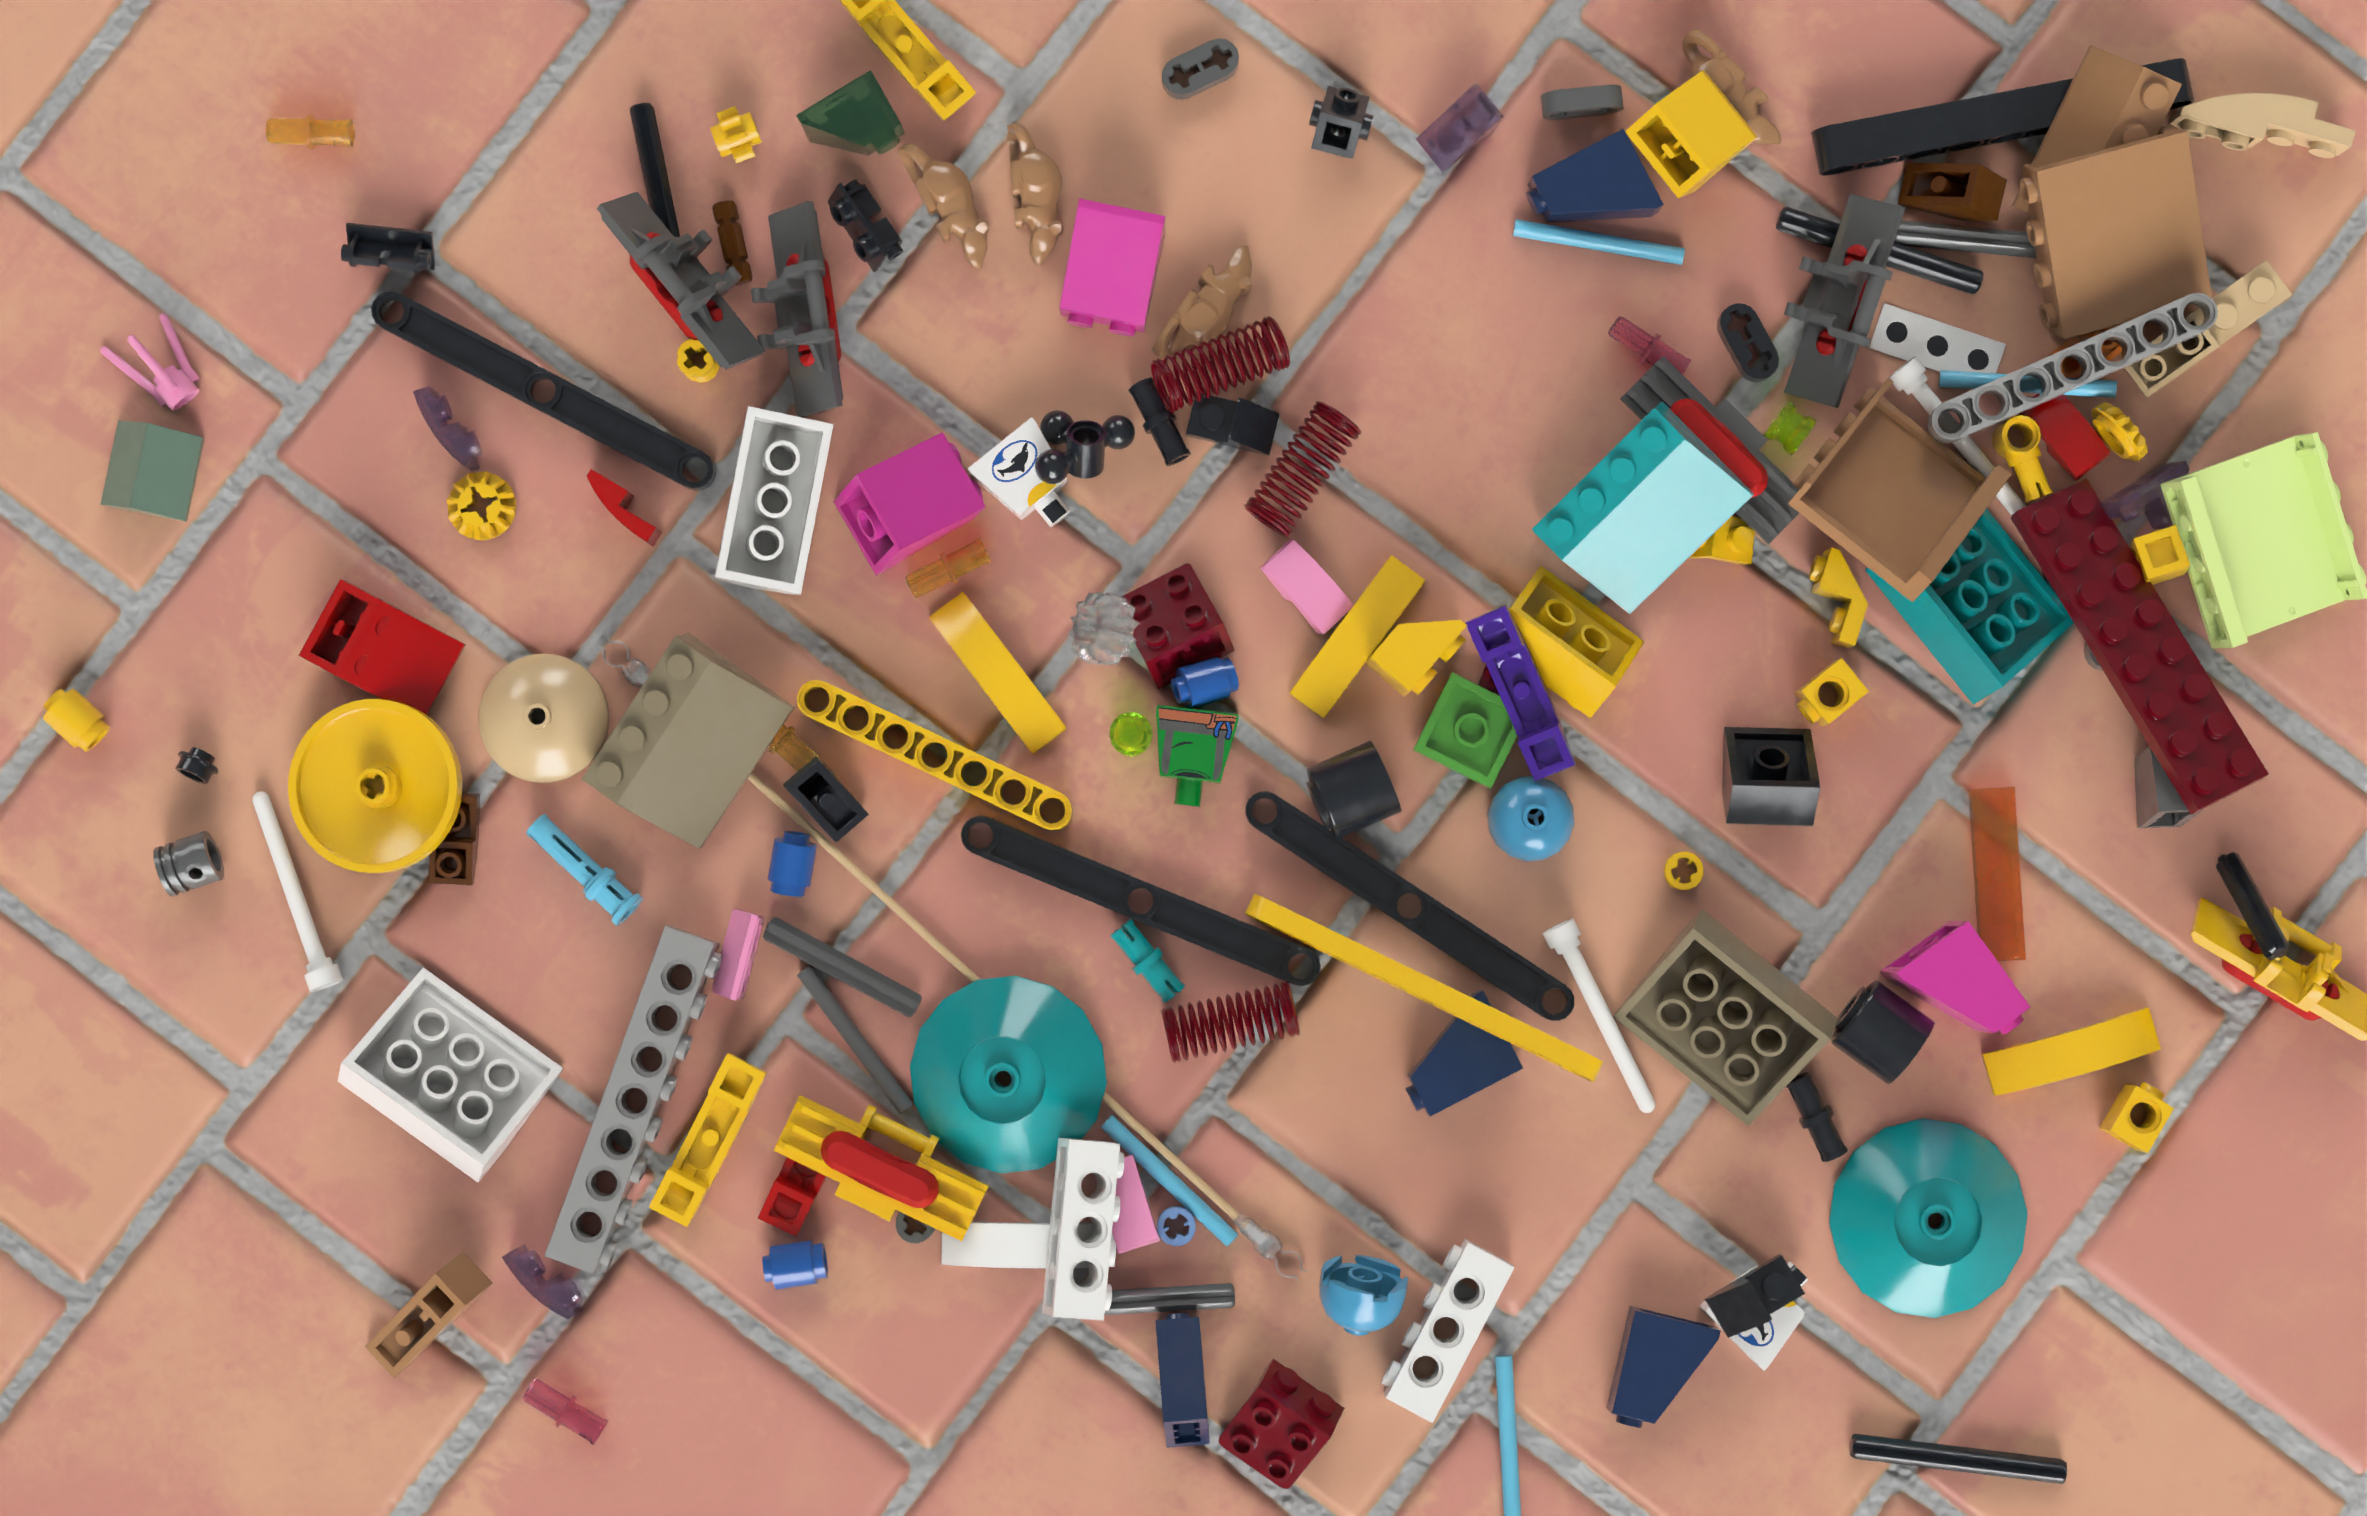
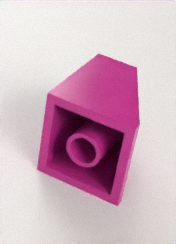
M1079 198L1059 307L1061 316L1068 317L1067 323L1085 328H1092L1093 322L1110 325V332L1130 337L1134 336L1135 331L1145 333L1166 233L1165 216Z
M943 432L856 474L833 501L876 576L971 522L986 507L980 487L974 480H970L961 465L962 460L958 449L947 441Z
M1948 921L1880 970L1885 979L1976 1031L1991 1033L2000 1031L2002 1034H2006L2024 1021L2021 1014L2031 1008L1969 921Z

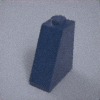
M1624 129L1531 176L1528 183L1530 190L1526 192L1528 202L1535 214L1539 215L1542 213L1547 223L1652 217L1664 205Z
M1478 990L1470 995V997L1491 1006L1483 990ZM1454 1016L1408 1074L1412 1085L1405 1088L1416 1111L1424 1108L1426 1113L1432 1116L1523 1069L1511 1043Z
M1630 1306L1607 1403V1409L1612 1414L1617 1415L1616 1422L1637 1428L1642 1427L1643 1421L1655 1424L1719 1340L1721 1330L1713 1325Z
M1187 1313L1169 1314L1165 1316V1320H1155L1166 1446L1170 1448L1210 1444L1199 1317H1191Z

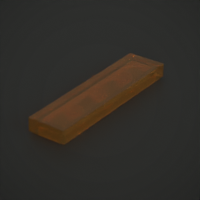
M2015 787L1969 789L1977 934L1997 961L2026 960Z

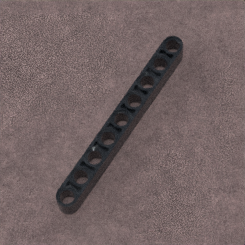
M2178 58L2141 65L2182 84L2170 110L2181 108L2194 102L2186 59ZM2073 78L1818 128L1812 131L1811 135L1819 174L1821 176L1840 174L2046 134Z

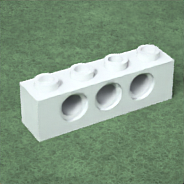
M1058 1137L1042 1304L1043 1314L1052 1317L1104 1321L1105 1310H1109L1111 1306L1112 1287L1110 1284H1107L1109 1266L1114 1265L1116 1258L1115 1240H1111L1113 1222L1118 1221L1120 1214V1198L1115 1196L1117 1178H1121L1124 1171V1154L1119 1152V1143ZM1093 1173L1097 1179V1188L1092 1195L1086 1197L1082 1192L1081 1183L1087 1174ZM1089 1217L1093 1223V1232L1089 1238L1082 1241L1078 1237L1077 1226L1082 1219ZM1085 1261L1089 1267V1275L1083 1283L1077 1285L1073 1279V1270L1078 1263Z
M1464 1239L1461 1247L1454 1244L1450 1249L1442 1266L1448 1270L1440 1286L1433 1283L1422 1303V1306L1427 1308L1420 1324L1412 1322L1402 1341V1345L1407 1347L1399 1363L1394 1360L1390 1363L1381 1381V1384L1387 1386L1384 1391L1386 1399L1431 1423L1435 1420L1515 1268L1506 1260ZM1463 1278L1473 1279L1477 1284L1476 1294L1467 1301L1458 1300L1454 1296V1286ZM1442 1317H1450L1456 1321V1332L1448 1339H1439L1433 1333L1435 1322ZM1422 1356H1430L1436 1360L1434 1373L1426 1378H1420L1413 1373L1414 1362Z

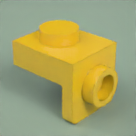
M1731 516L1689 558H1710L1740 565L1752 564L1755 532L1741 518Z

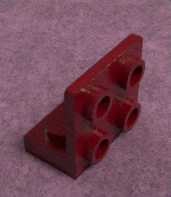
M1189 563L1158 577L1114 601V605L1141 653L1158 690L1171 684V680L1176 678L1177 668L1213 657L1220 659L1235 651L1223 621Z

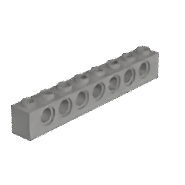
M673 926L664 927L547 1247L545 1257L592 1274L600 1271L602 1265L609 1267L618 1245L617 1241L612 1240L617 1224L624 1225L633 1204L632 1200L627 1199L632 1183H640L646 1170L648 1159L642 1158L648 1141L655 1142L663 1122V1118L657 1117L663 1100L670 1101L677 1084L678 1077L672 1076L678 1059L685 1060L692 1043L693 1036L687 1035L692 1018L699 1020L705 1008L708 995L702 994L707 977L715 978L721 964L723 955L717 953L720 943ZM680 964L687 966L692 972V982L684 990L677 988L671 979L673 969ZM664 1005L672 1007L677 1014V1023L671 1030H665L657 1023V1012ZM649 1046L658 1049L662 1055V1064L656 1071L646 1069L642 1063V1053ZM632 1088L641 1089L647 1096V1105L642 1112L633 1111L627 1104V1094ZM617 1129H623L631 1135L632 1146L627 1153L617 1151L612 1145V1135ZM602 1170L610 1171L617 1179V1187L612 1194H606L598 1188L597 1177ZM586 1212H594L601 1218L602 1228L598 1235H591L584 1230L582 1218Z

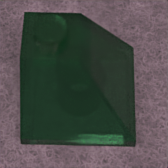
M871 70L796 115L809 142L867 156L875 151L878 154L890 151L900 143L898 137L905 134L901 122Z

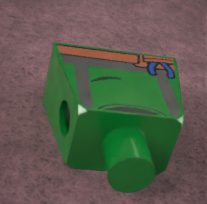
M1157 705L1156 718L1160 777L1177 779L1174 804L1200 807L1203 782L1220 784L1238 724L1239 714Z

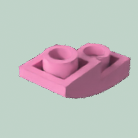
M1294 539L1287 541L1260 567L1283 598L1294 603L1316 633L1324 635L1354 606L1331 577Z

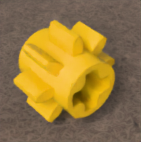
M736 106L716 113L720 122L711 126L710 130L721 157L732 154L736 164L755 157L752 146L762 143L751 113L748 112L740 115Z

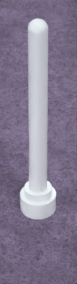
M1915 356L1890 375L1889 378L1894 381L1892 384L1898 391L1903 389L1907 395L1912 393L1930 415L1942 402L1926 384L1928 380L1924 374L1926 368ZM1949 411L1940 413L1938 424L1941 430L1950 434L1957 433L1960 429V424ZM1970 436L1952 442L1971 467L1984 477L1994 468L1993 464ZM2007 482L1996 495L2011 516L2016 511L2026 507Z
M257 792L254 794L252 802L309 964L306 965L308 973L304 975L310 992L334 986L343 981L338 964H333L331 957L326 958L270 797L266 792Z
M1574 918L1553 926L1542 933L1549 948H1555L1558 955H1563L1639 1109L1644 1113L1652 1112L1655 1108V1100L1578 948L1581 944L1578 938L1581 932Z

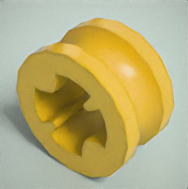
M1690 852L1673 854L1666 860L1664 865L1666 882L1677 890H1689L1696 887L1701 882L1704 874L1701 860ZM1678 859H1687V865L1691 862L1694 864L1695 873L1689 875V883H1680V877L1674 879L1671 869L1678 867Z

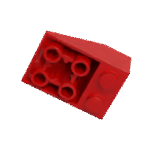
M340 579L298 656L383 700L403 703L428 715L466 644L360 587Z

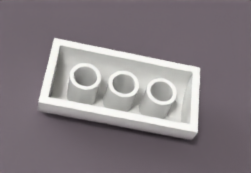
M750 406L747 407L714 578L765 591L792 595L801 594L834 424Z

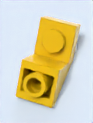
M1831 547L1824 551L1822 556H1815L1808 579L1814 581L1811 593L1843 602L1842 608H1835L1828 630L1834 633L1831 644L1848 649L1856 645L1868 603L1841 551Z

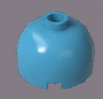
M1533 776L1518 777L1504 784L1493 797L1487 813L1488 830L1496 846L1509 856L1525 862L1544 860L1558 853L1569 841L1575 824L1573 805L1567 793L1554 781L1546 778L1534 781ZM1533 809L1536 813L1533 815L1528 812ZM1542 814L1543 820L1539 822L1538 817ZM1527 818L1533 819L1534 825L1530 824Z
M1355 1255L1357 1264L1341 1263L1342 1256L1333 1257L1324 1263L1319 1283V1297L1326 1315L1339 1326L1344 1327L1346 1332L1358 1336L1378 1331L1393 1323L1400 1314L1407 1293L1408 1278L1407 1276L1404 1279L1400 1278L1401 1269L1385 1260L1365 1255Z

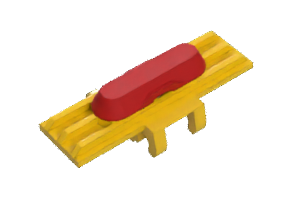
M2203 897L2199 899L2190 935L2195 943L2222 958V967L2227 973L2309 1021L2323 1018L2360 1041L2367 1040V994L2340 978L2334 971V968L2342 960V946L2335 942L2331 944L2326 943L2282 917V911L2273 906L2270 908V911L2287 942L2288 940L2316 957L2308 966L2304 964L2302 966L2287 956L2269 960L2262 953L2244 920Z
M803 1095L799 1096L773 1151L840 1182L834 1194L836 1197L874 1213L888 1222L891 1221L895 1210L959 1241H963L989 1185L931 1158L939 1142V1137L931 1135L930 1138L877 1113V1107L870 1104L859 1123ZM868 1128L922 1153L917 1164L915 1165L865 1141L864 1136Z

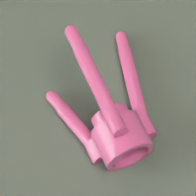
M162 313L159 319L181 367L180 370L174 365L163 369L134 335H129L127 338L137 354L156 375L153 381L157 386L108 347L102 346L100 352L149 392L161 407L167 405L174 411L186 405L199 393L200 390L196 387L195 383L200 380V377L192 369L167 314Z

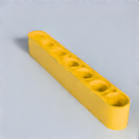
M811 680L803 684L798 691V707L807 717L1047 830L1056 831L1066 827L1072 819V804L1062 793L825 681ZM816 689H824L829 694V704L821 712H812L808 707V696ZM862 707L868 712V724L865 728L858 731L849 729L846 722L847 714L853 708ZM893 726L905 727L908 732L906 744L900 749L889 748L885 741L886 732ZM932 744H941L947 750V759L940 767H929L924 760L925 751ZM973 762L982 763L987 772L986 779L978 786H969L963 779L965 767ZM1010 781H1020L1026 789L1025 798L1019 804H1007L1002 798L1003 787ZM1049 799H1058L1065 806V815L1057 823H1048L1041 816L1042 805Z

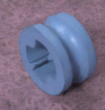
M1179 1205L1164 1209L1157 1221V1232L1160 1238L1166 1244L1172 1246H1182L1188 1243L1193 1238L1196 1230L1193 1214L1185 1207ZM1178 1214L1183 1215L1187 1219V1221H1184V1226L1189 1225L1188 1232L1185 1235L1178 1232L1175 1237L1169 1236L1166 1233L1169 1230V1226H1164L1167 1217L1175 1219Z

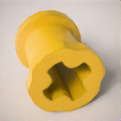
M689 339L678 348L677 365L681 372L693 382H709L718 374L720 366L699 340ZM694 353L704 356L703 359L707 363L704 368L699 369L697 366H693L694 363L690 357Z

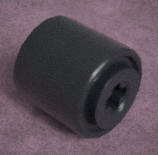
M1371 740L1307 768V775L1310 781L1306 782V786L1325 829H1331L1337 839L1402 811L1386 768Z
M1875 980L1866 988L1864 986L1860 988L1838 1016L1835 1031L1831 1037V1043L1882 1081L1890 1084L1900 1076L1917 1055L1929 1037L1935 1023L1931 1018L1881 982Z

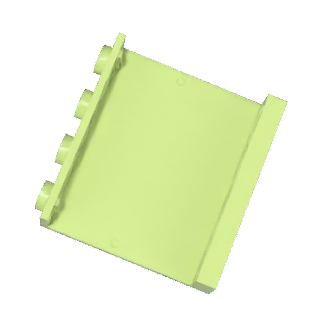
M2318 432L2295 435L2160 484L2172 524L2177 526L2191 565L2187 572L2212 649L2234 648L2248 643L2247 637L2345 600L2367 598L2366 574L2358 563L2353 547V532L2345 521L2340 505V490L2336 483L2333 482L2327 463L2328 452L2326 446L2320 440Z

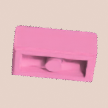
M734 909L731 912L721 951L723 955L721 964L712 986V991L715 994L736 1001L744 998L764 922L762 915Z
M1133 1155L1124 1157L1123 1175L1121 1178H1117L1115 1196L1120 1198V1214L1118 1221L1113 1222L1112 1234L1118 1254L1160 1241Z

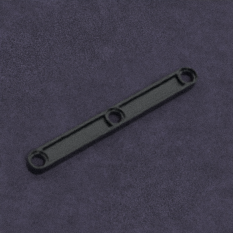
M394 291L384 292L373 301L371 307L372 317L375 323L385 331L690 490H704L714 482L716 466L713 460L703 451ZM390 301H399L404 307V314L401 320L393 324L384 322L381 313L384 305ZM541 380H550L556 388L555 396L547 403L537 402L533 397L535 384ZM692 459H701L707 464V475L699 482H690L684 475L685 465Z
M1269 791L1256 793L1248 800L1245 807V815L1248 822L1255 829L1524 1006L1551 1021H1560L1572 1012L1574 1008V995L1565 984L1343 838L1337 839L1331 830H1326L1322 824ZM1267 798L1275 803L1277 815L1272 822L1260 823L1253 817L1252 807L1257 800ZM1406 893L1416 895L1421 901V911L1412 919L1402 917L1397 910L1398 899ZM1550 989H1559L1566 997L1565 1008L1557 1014L1548 1013L1542 1005L1543 995Z
M977 816L968 820L962 828V843L973 854L1293 985H1309L1320 974V960L1316 953L1309 948L988 817ZM985 823L993 830V840L985 848H976L969 841V831L975 824ZM1139 888L1148 890L1154 900L1152 908L1143 914L1135 913L1128 904L1131 892ZM1296 954H1306L1313 961V972L1305 979H1296L1289 972V961Z

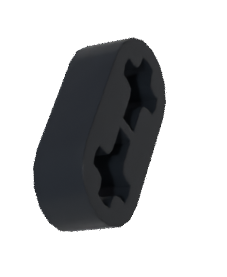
M1736 303L1727 307L1717 320V330L1738 371L1750 382L1767 380L1775 373L1779 365V356L1758 315L1752 307L1746 304ZM1730 314H1735L1738 319L1743 317L1747 319L1748 324L1743 330L1748 340L1744 341L1738 330L1730 331L1727 325L1732 321ZM1749 345L1753 347L1758 356L1765 354L1768 357L1769 361L1764 365L1765 372H1761L1758 367L1751 369L1748 366V362L1753 358L1748 348Z

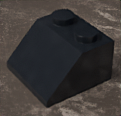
M1724 727L1722 796L1726 823L1813 826L1820 793V782L1811 729Z

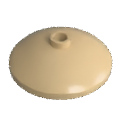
M533 654L509 663L492 678L481 699L478 717L479 730L486 750L502 769L526 781L552 783L578 774L595 759L607 736L609 709L600 684L583 666L559 655ZM541 708L545 712V720L543 723L536 725L533 723L531 715L534 710Z

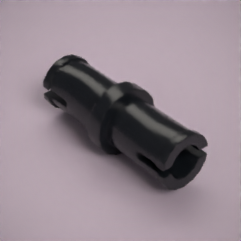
M1146 378L1131 386L1128 391L1145 420L1142 426L1146 434H1152L1166 466H1172L1189 457L1191 453L1187 449L1174 423L1177 418L1174 412L1172 413L1167 410L1163 404L1153 378Z
M1811 1072L1797 1075L1786 1088L1789 1089L1802 1116L1799 1118L1802 1128L1808 1129L1820 1153L1822 1162H1828L1844 1155L1848 1149L1844 1145L1831 1118L1834 1115L1831 1106H1825L1812 1079Z

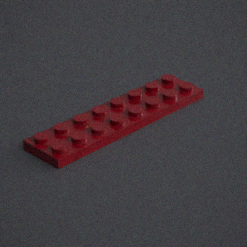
M2087 478L2016 511L2011 516L2012 522L2190 814L2193 815L2269 775L2152 583L2145 582L2141 565Z

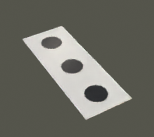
M1884 303L1869 348L1906 361L1916 356L1924 367L1938 372L1940 370L1997 373L2006 344Z

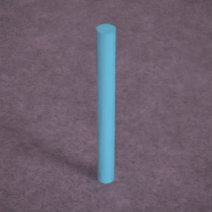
M1515 219L1512 235L1682 265L1685 248L1519 219Z
M1940 370L1939 387L1975 389L2007 374ZM2028 375L2021 378L2019 384L2021 392H2041V384L2037 378ZM2067 378V379L2077 380V379H2079V378ZM2095 380L2063 395L2115 398L2117 381Z
M1113 1115L1100 1127L1116 1143H1119L1129 1155H1133L1137 1163L1226 1247L1238 1236V1233Z
M1496 1355L1504 1516H1521L1512 1355Z

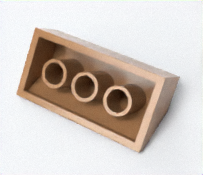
M2089 45L2031 165L2038 168L2157 135L2182 84L2146 67ZM2019 189L2012 206L2029 213L2028 205L2024 203Z

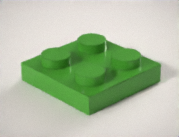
M1452 672L1413 751L1491 789L1517 738V734L1499 695Z

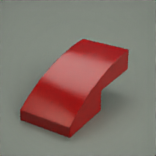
M2065 395L2058 396L2019 414V416H2028L2036 421L2040 428V438L2047 444V452L2075 481L2110 455V451Z
M590 469L586 476L594 492L608 511L632 533L654 547L662 532L626 510L634 495Z
M787 1157L770 1189L758 1219L797 1237L827 1176Z

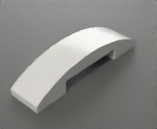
M972 1221L963 1241H959L942 1232L941 1265L993 1268H1046L1050 1223ZM1079 1222L1077 1226L1078 1237L1083 1241L1089 1238L1093 1232L1092 1222ZM1085 1261L1075 1266V1268H1089Z

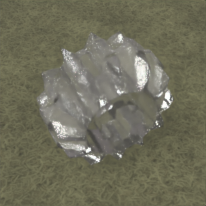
M1100 592L1088 593L1085 601H1078L1076 605L1077 614L1070 617L1073 621V628L1067 634L1074 638L1071 650L1077 652L1080 659L1085 660L1089 664L1118 665L1121 657L1130 655V643L1137 641L1133 636L1134 629L1139 625L1133 619L1135 607L1129 605L1126 598L1109 592L1106 594Z

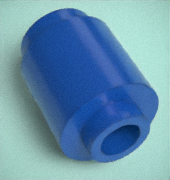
M1213 657L1177 668L1176 678L1171 680L1173 695L1179 704L1184 703L1188 709H1194L1229 698L1231 692L1238 690L1239 682L1235 667L1229 658L1220 660L1218 657Z
M784 831L783 837L774 838L768 880L771 881V892L794 897L805 896L806 887L811 886L817 844L809 842V834L797 831Z
M812 1240L770 1246L769 1255L762 1257L765 1281H773L776 1290L817 1284L818 1279L828 1278V1263L823 1243L813 1244Z

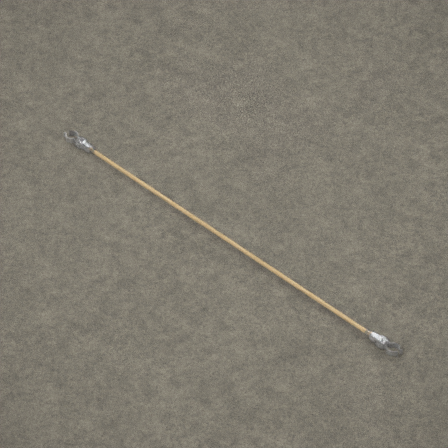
M607 637L609 643H621L626 647L627 659L631 662L626 668L621 664L611 665L606 660L605 648L598 647L603 649L605 662L612 667H623L622 673L625 679L634 687L641 688L651 674V669L641 660L636 658L630 660V650L624 643L610 641V638ZM751 772L747 778L966 978L971 982L981 979L766 783ZM1106 1092L1104 1093L1102 1101L1234 1220L1233 1223L1238 1226L1240 1232L1252 1242L1254 1249L1262 1257L1269 1260L1271 1258L1276 1259L1277 1271L1282 1276L1287 1278L1296 1277V1275H1284L1278 1270V1260L1274 1255L1279 1249L1281 1250L1282 1244L1275 1234L1264 1230L1258 1223L1246 1217L1242 1212L1238 1213ZM1281 1250L1282 1253H1294V1254H1296V1255L1299 1257V1255H1298L1297 1253L1293 1252V1251H1284V1252H1283V1251ZM1299 1257V1259H1300V1269H1301L1302 1271H1305V1272H1306L1307 1270L1302 1269V1260H1301V1258Z

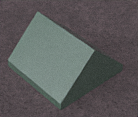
M118 421L100 505L187 522L205 438L151 423Z

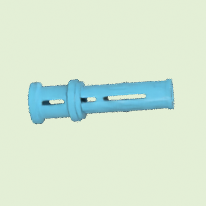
M546 814L540 816L528 828L526 835L539 844L559 865L585 887L583 890L585 897L589 901L595 900L612 916L611 921L616 926L623 923L641 904L643 897L639 893L633 895L616 879L617 873L612 868L605 867L602 869L558 828Z

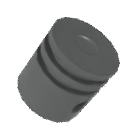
M207 831L176 840L175 843L165 844L164 847L154 848L155 868L162 886L170 896H176L180 892H188L190 888L196 889L224 878V866L220 852L214 839Z

